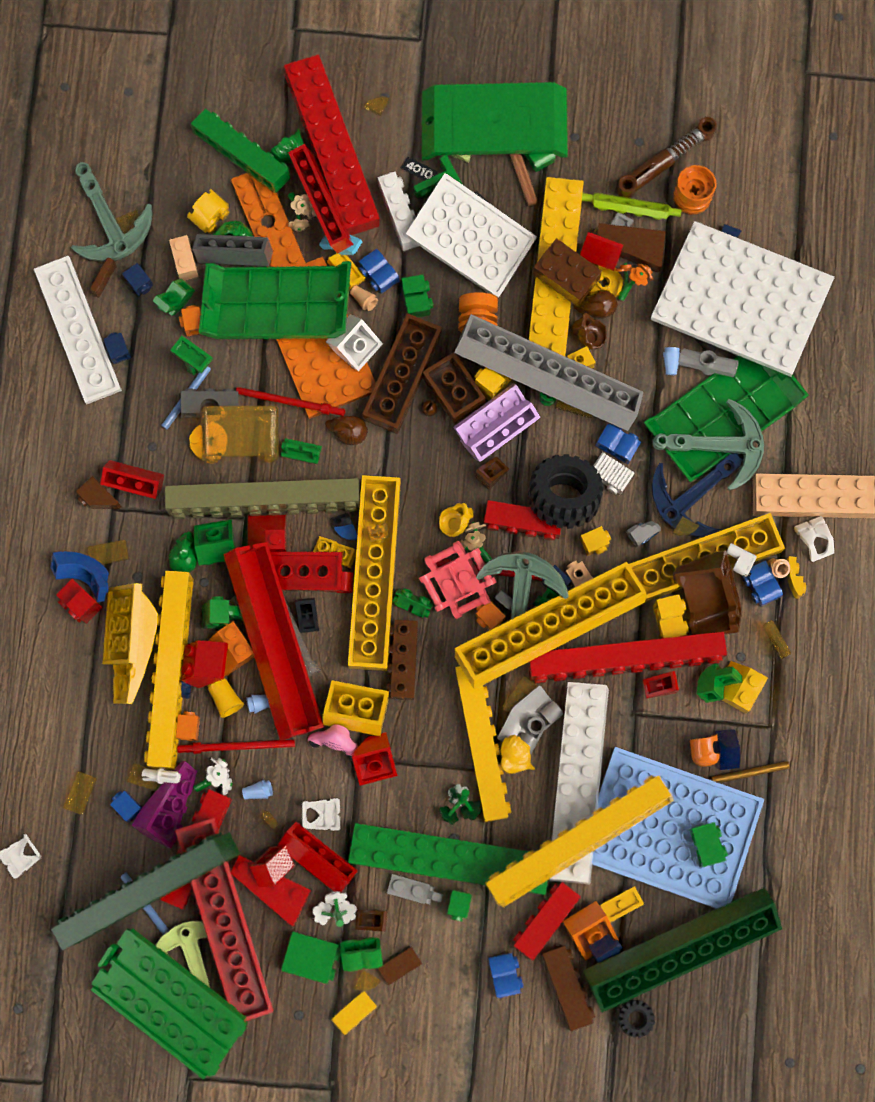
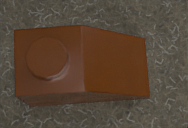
M93 476L76 491L80 496L77 499L84 507L87 505L92 509H120L122 507Z

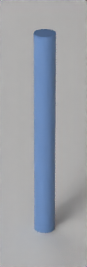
M207 366L202 374L199 373L189 388L197 390L211 369ZM181 399L161 425L166 430H168L181 412Z
M127 872L120 877L124 883L133 881ZM150 904L143 908L163 935L170 931Z

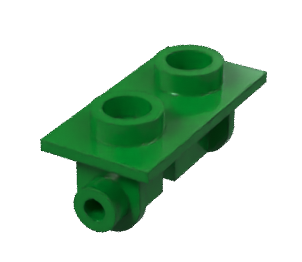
M285 438L281 447V457L318 464L322 446Z
M399 588L393 599L395 606L408 611L410 605L414 607L411 613L421 618H428L431 612L429 610L434 606L430 599L424 596L418 597L413 595V592L406 588Z

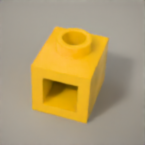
M587 346L567 356V358L591 369L595 367L596 362Z
M602 526L580 536V541L587 556L594 553L597 555L607 551V547L610 544L609 541L611 540L608 531L603 530Z

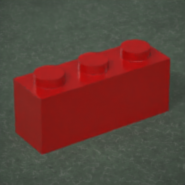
M109 460L103 467L100 485L156 499L161 493L165 474Z

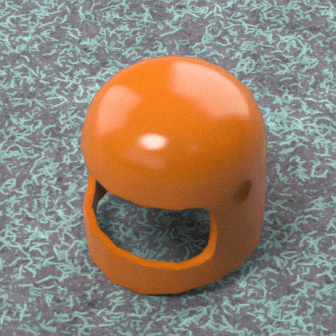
M717 734L707 738L690 740L691 756L696 765L702 767L712 766L719 761L720 753L715 754L713 751V742L718 741Z

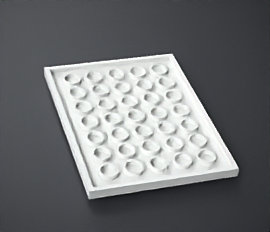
M694 221L654 309L651 320L792 377L834 276Z

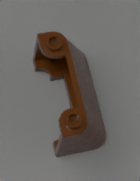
M726 550L714 552L677 567L676 571L673 572V579L679 586H683L691 613L690 619H687V625L692 635L724 632V634L738 633L742 608Z

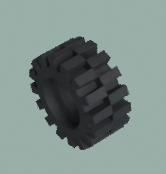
M638 1000L629 1001L619 1010L618 1024L627 1035L641 1038L652 1031L653 1025H655V1014L648 1004ZM633 1011H640L644 1016V1022L639 1027H634L629 1022V1015Z

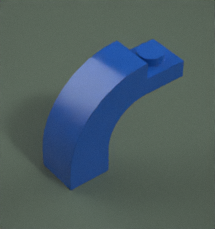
M53 552L50 567L55 579L73 578L81 580L90 586L97 602L105 601L106 593L109 590L107 583L109 573L99 561L77 552Z

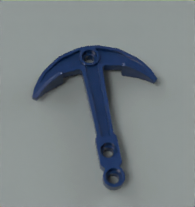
M739 453L730 454L715 467V470L674 501L666 491L667 484L663 474V463H659L653 476L652 495L660 517L671 528L688 536L702 538L721 531L722 529L709 527L699 521L694 523L685 513L722 479H726L737 470L741 463H743L744 458H740L738 456ZM724 465H729L731 469L726 470ZM672 512L674 514V517L669 518L667 516V513Z

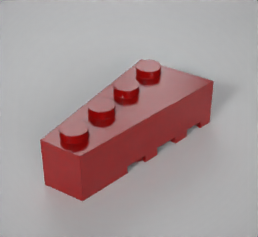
M239 855L231 874L292 927H295L312 890L286 877H283L274 886L260 888L250 868L254 862Z

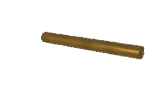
M785 761L713 776L711 779L714 782L723 783L789 769L790 766L789 762Z

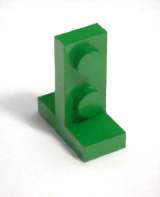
M447 155L440 158V166L444 172L414 186V194L417 199L420 197L426 198L431 195L445 173L462 184Z
M182 335L170 350L171 353L183 360L188 372L193 376L197 372L202 374L213 360L212 356Z

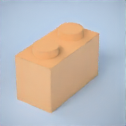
M188 236L170 239L179 278L185 281L199 277Z

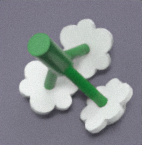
M211 758L216 765L214 767L209 766L206 769L208 774L206 779L195 784L194 789L196 792H199L210 785L214 787L222 786L223 795H226L233 785L232 779L227 774V771H230L227 768L228 764L225 762V759L218 758L216 760Z
M334 891L325 896V903L319 902L318 906L313 908L314 921L325 925L328 919L333 917L336 925L341 927L356 918L354 913L357 908L354 904H350L349 901L345 900L347 894ZM331 905H334L335 911L333 913L330 912Z

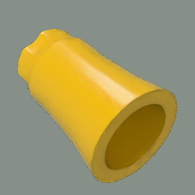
M224 678L221 681L207 685L208 691L217 706L220 718L228 717L244 706V703L234 692L227 679Z

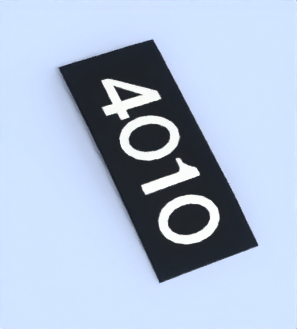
M407 157L401 166V169L423 180L434 177L438 173V171L410 157Z

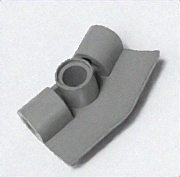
M538 686L513 707L498 735V739L503 742L504 738L510 735H517L530 746V754H532L543 731L564 715V713L551 700L543 688ZM533 721L541 723L540 731L536 732L531 729Z

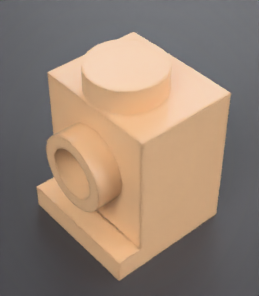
M574 561L567 565L568 569L565 571V574L572 580L573 588L593 579L582 561L579 563ZM581 571L582 576L577 577L575 572Z

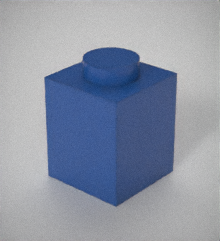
M121 791L112 798L113 802L110 804L126 822L133 820L142 808L127 791L123 793Z

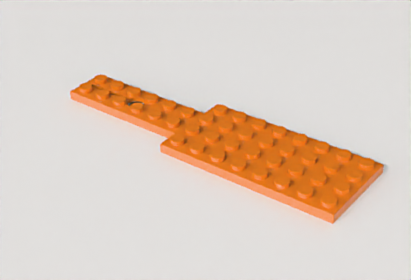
M248 173L231 179L254 237H268L273 253L270 265L267 267L327 266L323 257L305 263L293 231L288 226L289 222L277 193H274ZM271 215L275 218L273 227L267 228L262 226L261 220L264 216ZM329 338L276 339L301 400L319 404L329 403L334 407H341L371 395L376 382L368 363L359 372L356 371L326 343ZM305 408L309 419L321 415L320 411Z

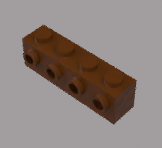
M395 620L394 625L390 627V636H394L393 644L389 646V655L393 656L392 663L388 664V675H392L391 682L387 683V691L391 694V699L414 700L418 621Z

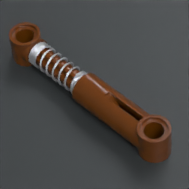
M711 117L702 118L691 133L683 137L682 140L680 139L679 143L676 142L675 146L672 145L671 148L661 150L629 175L622 176L617 187L618 195L620 197L632 198L636 191L675 164L679 155L682 156V153H686V150H690V147L694 148L695 144L698 145L702 141L711 140L717 127L716 121ZM703 127H708L710 131L703 130ZM623 185H629L631 189H625Z

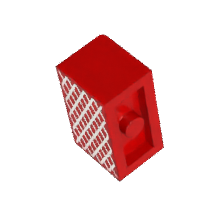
M286 845L270 847L250 868L258 887L261 888L277 884L295 865Z

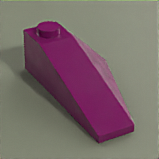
M182 761L174 770L180 773V781L178 783L164 782L141 808L132 824L135 829L146 837L170 849L177 839L175 829L183 826L180 825L182 816L187 811L185 805L188 796L192 793L197 771L186 761Z

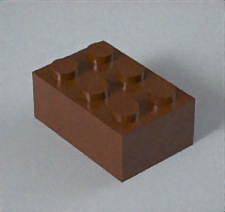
M557 238L533 268V275L577 307L596 285L602 274V270Z
M454 352L423 371L424 381L453 424L485 404V396Z

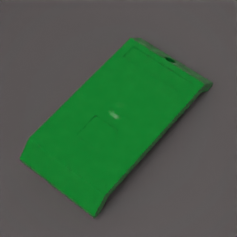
M555 82L433 85L422 91V160H429L438 155L552 153L560 158L568 157L567 88Z
M343 261L337 266L222 267L214 263H206L199 333L214 339L337 338L346 333L351 261Z
M738 355L733 359L738 361L737 372L734 377L717 373L712 374L663 411L647 419L644 425L654 437L658 434H665L666 436L670 434H685L692 437H744L742 424H737L732 410L726 403L728 399L745 407L756 419L761 432H763L797 407L809 394L793 374L790 377ZM659 438V442L661 444H664V439ZM678 439V443L682 445L683 440ZM667 448L664 449L690 483L707 473L730 454H733L701 450L669 451Z

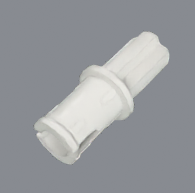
M145 768L142 771V776H146L142 778L143 781H155L158 784H163L164 782L178 783L181 777L177 771H165L163 768L159 770Z

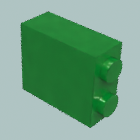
M293 931L281 971L328 984L329 980L333 981L336 969H333L334 963L340 959L341 950L339 949V944Z

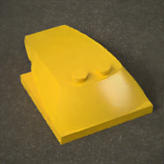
M134 583L109 587L107 593L102 665H113V704L133 703L153 647L158 613L147 596L142 592V584Z

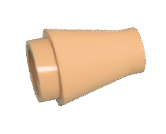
M357 285L350 291V294L364 310L371 311L378 302L375 294Z
M772 558L767 563L772 573L778 578H783L790 572V564L785 559Z

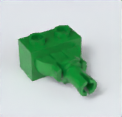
M212 597V599L202 605V629H222L229 624V620L237 619L240 622H244L240 607L229 605V600H223V597Z

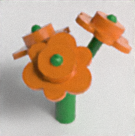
M624 263L620 265V268L615 269L617 272L624 271L625 285L618 295V299L624 301L635 283L638 286H645L648 283L647 280H653L651 276L652 271L647 265L638 264V267H631V264ZM628 271L631 272L629 275L630 279L632 280L631 282H629L628 279Z

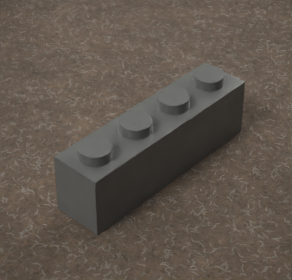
M197 234L193 245V252L198 263L269 266L273 253L268 237Z

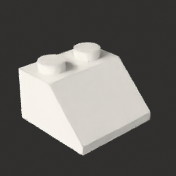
M351 314L347 317L346 333L337 338H329L326 341L339 357L358 372L383 345L362 319Z

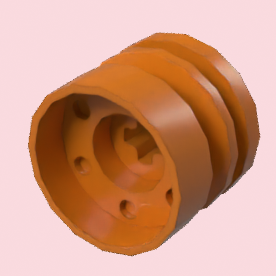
M701 165L686 167L680 173L673 192V200L676 207L682 209L681 211L687 214L704 212L709 207L716 189L714 174L708 168Z
M478 292L461 295L459 297V312L462 314L459 316V331H463L471 314L498 326L496 323L498 317L495 315L498 312V297L489 293Z

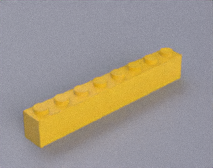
M455 667L484 821L486 823L507 819L508 814L511 813L510 803L505 802L504 794L508 793L506 783L501 781L500 775L504 774L501 763L497 761V755H500L498 743L494 744L493 736H496L494 724L490 725L489 717H492L491 706L486 704L485 698H489L487 686L483 687L482 685L473 689L461 667Z

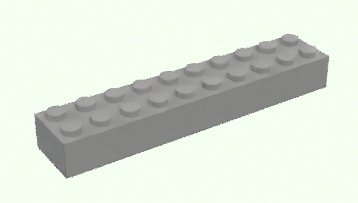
M470 315L454 353L627 431L630 429L639 412L643 396L642 391L479 317Z

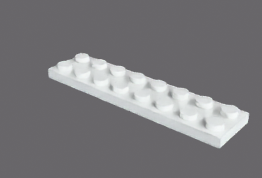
M66 256L35 268L34 271L85 403L89 404L122 391L70 257Z

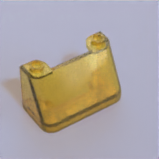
M211 406L202 408L200 416L202 461L212 464L217 463L222 457L260 456V459H264V462L267 463L278 460V407Z

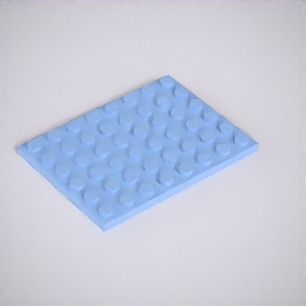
M614 747L599 792L597 809L601 807L603 809L610 806L609 802L616 797L623 798L627 795L626 792L634 786L639 788L645 784L643 781L652 775L655 777L659 775L674 801L593 851L592 865L716 909L731 903L764 799ZM715 822V825L720 827L722 837H719L721 845H725L728 856L725 857L726 861L701 868L696 854L697 846L694 847L689 829Z

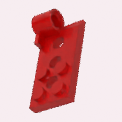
M270 551L282 591L353 593L354 573L342 572L343 552ZM285 566H289V575L282 576V568ZM307 566L309 568L308 575L301 576L300 569ZM326 566L328 568L327 575L319 576V569Z

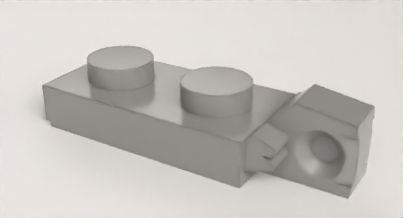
M392 874L387 894L423 904H430L431 900L442 902L443 894L434 892L435 887L430 886V884Z

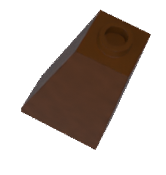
M599 223L598 229H594L593 234L623 244L621 258L635 264L647 265L652 271L660 273L666 231Z

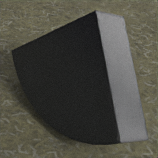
M348 513L330 519L334 527L352 524Z

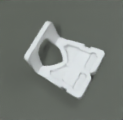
M822 516L809 520V523L804 522L794 527L797 535H800L802 541L808 546L812 562L834 553L833 537ZM816 537H821L828 541L827 549L822 554H817L814 540Z
M339 799L315 802L303 801V828L320 830L341 829L340 816L338 815L340 813ZM308 808H312L319 813V817L312 823H309L306 818Z
M26 834L23 835L25 838L0 851V859L4 865H8L7 869L14 879H17L25 870L27 871L41 859V855ZM27 843H29L36 855H23L24 847Z

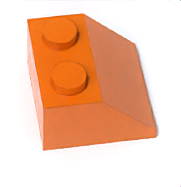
M234 621L217 631L208 640L228 643L224 677L255 658L252 648Z
M597 901L562 921L585 961L593 956L588 946L607 934L613 940H619L607 915Z

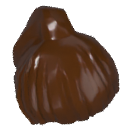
M597 290L587 296L578 307L574 305L578 312L582 314L588 313L589 316L599 319L610 317L616 312L618 307L615 295L609 290Z
M584 313L583 317L573 323L572 332L579 338L580 343L584 347L587 346L588 349L596 350L605 344L607 330L600 320L593 319L588 313Z
M340 416L325 422L326 427L335 432L340 441L346 445L361 444L367 437L368 428L366 423L357 416Z

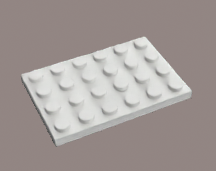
M446 173L442 176L405 234L410 240L489 294L495 295L498 298L537 238V236Z

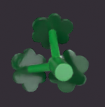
M456 784L454 788L451 787L447 791L450 796L449 802L455 804L453 808L450 809L448 806L439 808L442 819L452 825L459 821L456 809L463 804L465 806L461 808V813L464 819L475 820L478 814L482 812L479 801L468 802L469 789L466 786L461 787L460 784Z

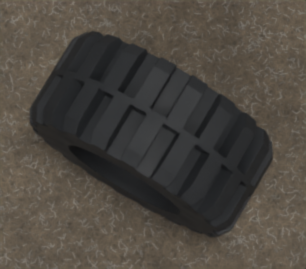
M563 454V456L554 455L552 459L546 458L536 466L531 475L528 491V502L531 505V510L534 514L537 513V517L541 521L545 520L546 524L550 526L552 524L556 525V528L562 529V527H567V529H571L574 526H583L584 522L588 523L596 516L600 507L604 489L602 477L597 473L598 470L593 465L590 466V462L585 459L583 461L578 456L570 457L569 454ZM560 484L569 485L577 489L581 496L571 499L562 498L554 494L550 487Z

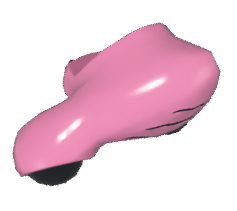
M332 725L325 731H316L309 735L307 739L313 748H318L324 744L333 750L346 752L350 761H353L351 754L359 747L351 740L349 731L340 725Z

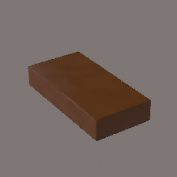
M109 257L105 260L90 287L93 295L100 298L117 267L114 260Z
M410 947L378 969L389 986L420 966L422 962L414 949Z

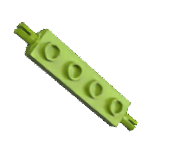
M582 193V201L592 202L593 207H597L600 210L610 209L618 213H634V215L640 217L644 215L652 216V218L658 220L667 219L669 215L681 216L682 209L671 208L667 204L595 193L594 195Z

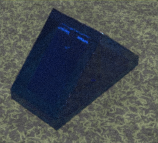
M735 729L715 731V734L718 735L716 744L718 754L720 753V770L740 768V744Z

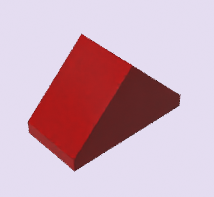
M675 671L643 679L647 699L676 694L679 691Z

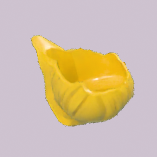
M457 503L455 506L443 510L439 517V526L442 533L448 537L462 534L466 530L469 520L473 518L472 508L467 507L465 503Z
M510 735L504 738L500 749L502 756L501 768L508 774H514L527 769L535 770V767L530 763V746L517 735Z

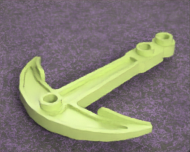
M189 921L175 926L161 937L156 947L168 954V951L181 946L190 972L210 987L198 945V939L207 937L203 922ZM183 929L189 930V936L185 937L182 935Z

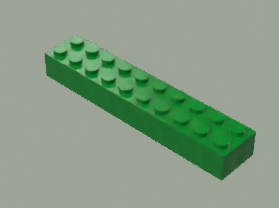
M355 823L349 864L487 886L486 883L490 881V876L497 872L500 874L505 872L509 864L515 861L519 863L524 860L523 856L530 851ZM547 881L528 893L545 895Z

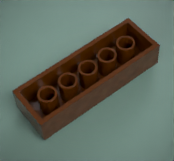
M407 313L363 411L364 421L393 433H399L423 378V371L427 369L440 340L442 327Z

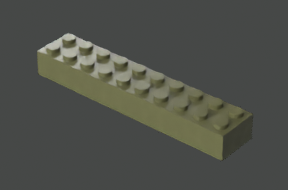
M358 478L165 486V509L174 519H184L185 516L204 518V515L220 518L223 517V514L240 517L242 514L250 513V516H260L261 513L280 515V512L296 515L299 514V511L316 514L318 511L326 510V513L338 512L337 510L356 512L357 509H360V484Z

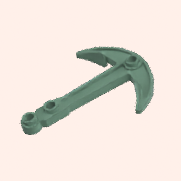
M85 162L79 163L75 168V172L80 177V182L95 207L108 236L109 243L100 247L96 245H72L71 248L82 257L93 261L105 262L108 257L113 260H120L134 252L144 241L152 222V205L147 204L143 213L133 223L135 227L124 234L102 195V189L92 173L91 167ZM126 246L125 250L121 251V248Z
M730 399L726 403L732 410L737 424H742L744 437H692L685 434H670L669 436L658 434L654 437L652 444L657 450L667 448L669 451L701 450L743 454V465L739 468L731 485L727 487L729 491L742 486L753 476L759 468L764 454V439L758 422L745 407ZM659 438H663L665 443L661 444ZM678 439L683 440L682 445L678 443ZM753 442L758 444L757 448L753 446Z
M528 552L503 553L487 562L476 577L480 580L485 576L498 574L502 570L515 572L511 620L527 611L532 575L545 579L544 584L557 591L564 599L569 597L566 585L554 567L544 559ZM524 558L529 561V564L524 562Z

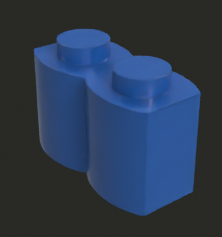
M375 249L359 261L360 267L358 269L364 277L367 276L371 280L369 283L375 291L378 290L382 294L399 282L398 274L378 249Z
M608 423L595 446L618 460L629 464L641 442L635 434L624 433L622 428Z
M766 561L753 566L750 570V573H752L750 577L742 576L744 584L747 587L749 586L753 592L751 593L755 604L758 603L760 607L783 595Z
M512 953L489 957L497 998L521 993L520 989L523 988L521 976L517 977L516 968H519L517 956L513 957Z

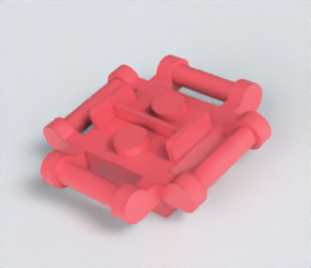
M456 541L453 543V546L433 556L429 555L424 558L431 572L419 577L421 583H424L435 604L434 609L436 612L450 606L455 619L462 617V614L482 604L490 603V598L485 588L496 583V580L491 575L483 577L484 582L482 578L480 580L476 578L479 572L471 558H474L479 570L485 565L479 548L466 553L460 541ZM456 552L458 553V558L440 567L437 566L436 562ZM435 577L446 598L444 602L441 601L430 580ZM476 592L479 593V598L458 607L456 602Z

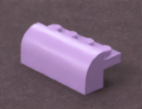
M513 383L453 428L467 451L476 460L481 462L541 417L533 404L525 399L517 384Z

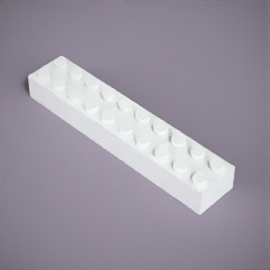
M568 682L552 841L559 838L558 834L563 830L568 829L570 831L575 828V823L579 820L591 818L593 816L592 813L597 810L609 692L607 685ZM593 852L549 880L590 885Z

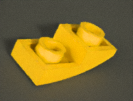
M319 536L313 551L343 552L342 566L350 569L356 556V549Z
M789 556L786 559L790 564L787 580L793 596L799 599L802 594H805L806 582H803V576H796L799 573V563H796L797 557Z
M363 991L342 1009L332 1021L345 1036L361 1020L375 1010L377 1006Z

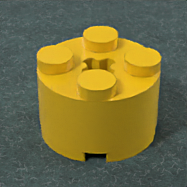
M212 189L209 190L210 194L205 192L192 206L194 209L193 213L189 212L187 218L196 226L209 234L216 229V223L220 219L224 220L229 214V204Z

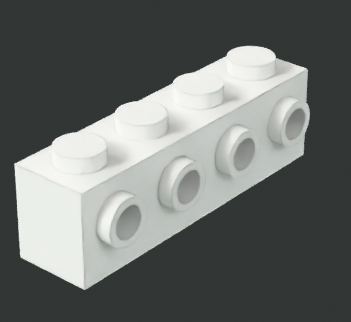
M396 172L378 177V186L403 252L418 247V244L405 236L416 216L414 211L408 207L410 200L407 193L404 194L402 191L404 185L401 177H397Z

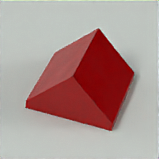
M588 232L580 255L591 263L614 271L620 259L623 244Z

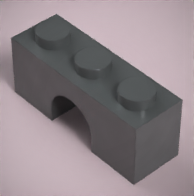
M188 388L185 391H181V418H200V409L205 404L215 405L219 410V418H238V391H234V389H223V391L204 389V391H196V389Z

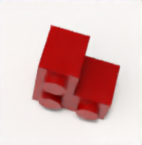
M73 579L56 594L60 599L58 603L65 610L69 608L68 613L79 623L83 621L87 624L103 608Z

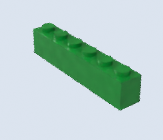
M205 108L191 123L195 135L274 193H277L290 179L289 168L285 163L278 162L270 152L263 151L256 142L249 141L244 133H238L230 123L223 122L215 112H210Z

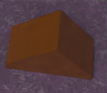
M496 456L476 470V478L490 490L510 469Z
M357 910L355 930L386 932L388 912Z

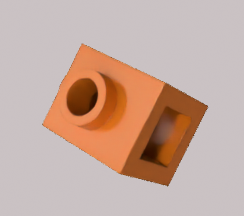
M190 305L186 309H181L182 316H179L181 327L185 329L186 335L200 334V306Z
M491 601L486 605L482 604L476 608L478 611L475 615L477 617L476 622L482 628L487 627L489 630L498 627L506 618Z
M183 712V715H178L176 732L178 740L198 741L200 717L195 716V712Z

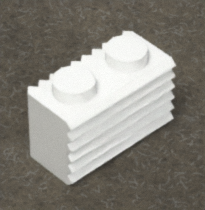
M603 452L594 464V467L598 470L597 473L602 477V483L608 486L607 490L613 494L619 493L621 495L634 475L633 471Z

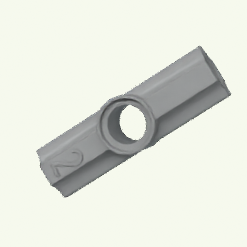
M683 348L679 357V365L699 369L705 375L717 373L734 377L737 372V360L716 356L712 351L697 352Z

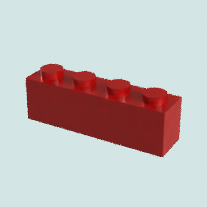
M490 500L487 502L484 524L488 530L498 531V529H503L510 534L521 532L525 533V536L528 537L539 535L551 541L560 537L561 528H556L557 526L553 524L550 526L546 524L545 520L541 521L537 517V513H533L531 507Z
M297 821L289 828L277 845H286L290 856L333 891L342 893L358 872L357 869L307 829L303 828Z
M563 882L559 885L557 883L554 884L549 891L552 895L548 900H542L537 907L540 911L536 916L531 915L525 923L527 928L523 933L519 931L513 939L515 942L513 946L532 961L581 898L579 894Z

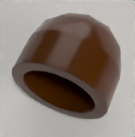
M425 401L422 405V411L426 416H433L437 412V405L434 401ZM430 404H433L429 411H426L427 407Z

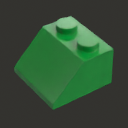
M232 519L194 526V547L199 565L226 562L224 554L236 548Z

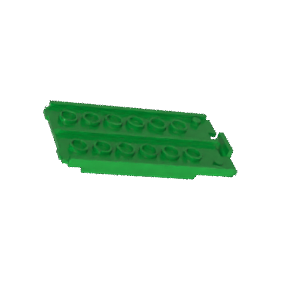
M127 928L118 943H113L99 962L98 966L100 968L107 966L109 963L112 964V967L108 972L103 968L100 969L91 983L94 986L91 991L203 1080L207 1076L211 1078L219 1070V1065L238 1037L242 1036L247 1029L246 1017L132 928L130 930Z

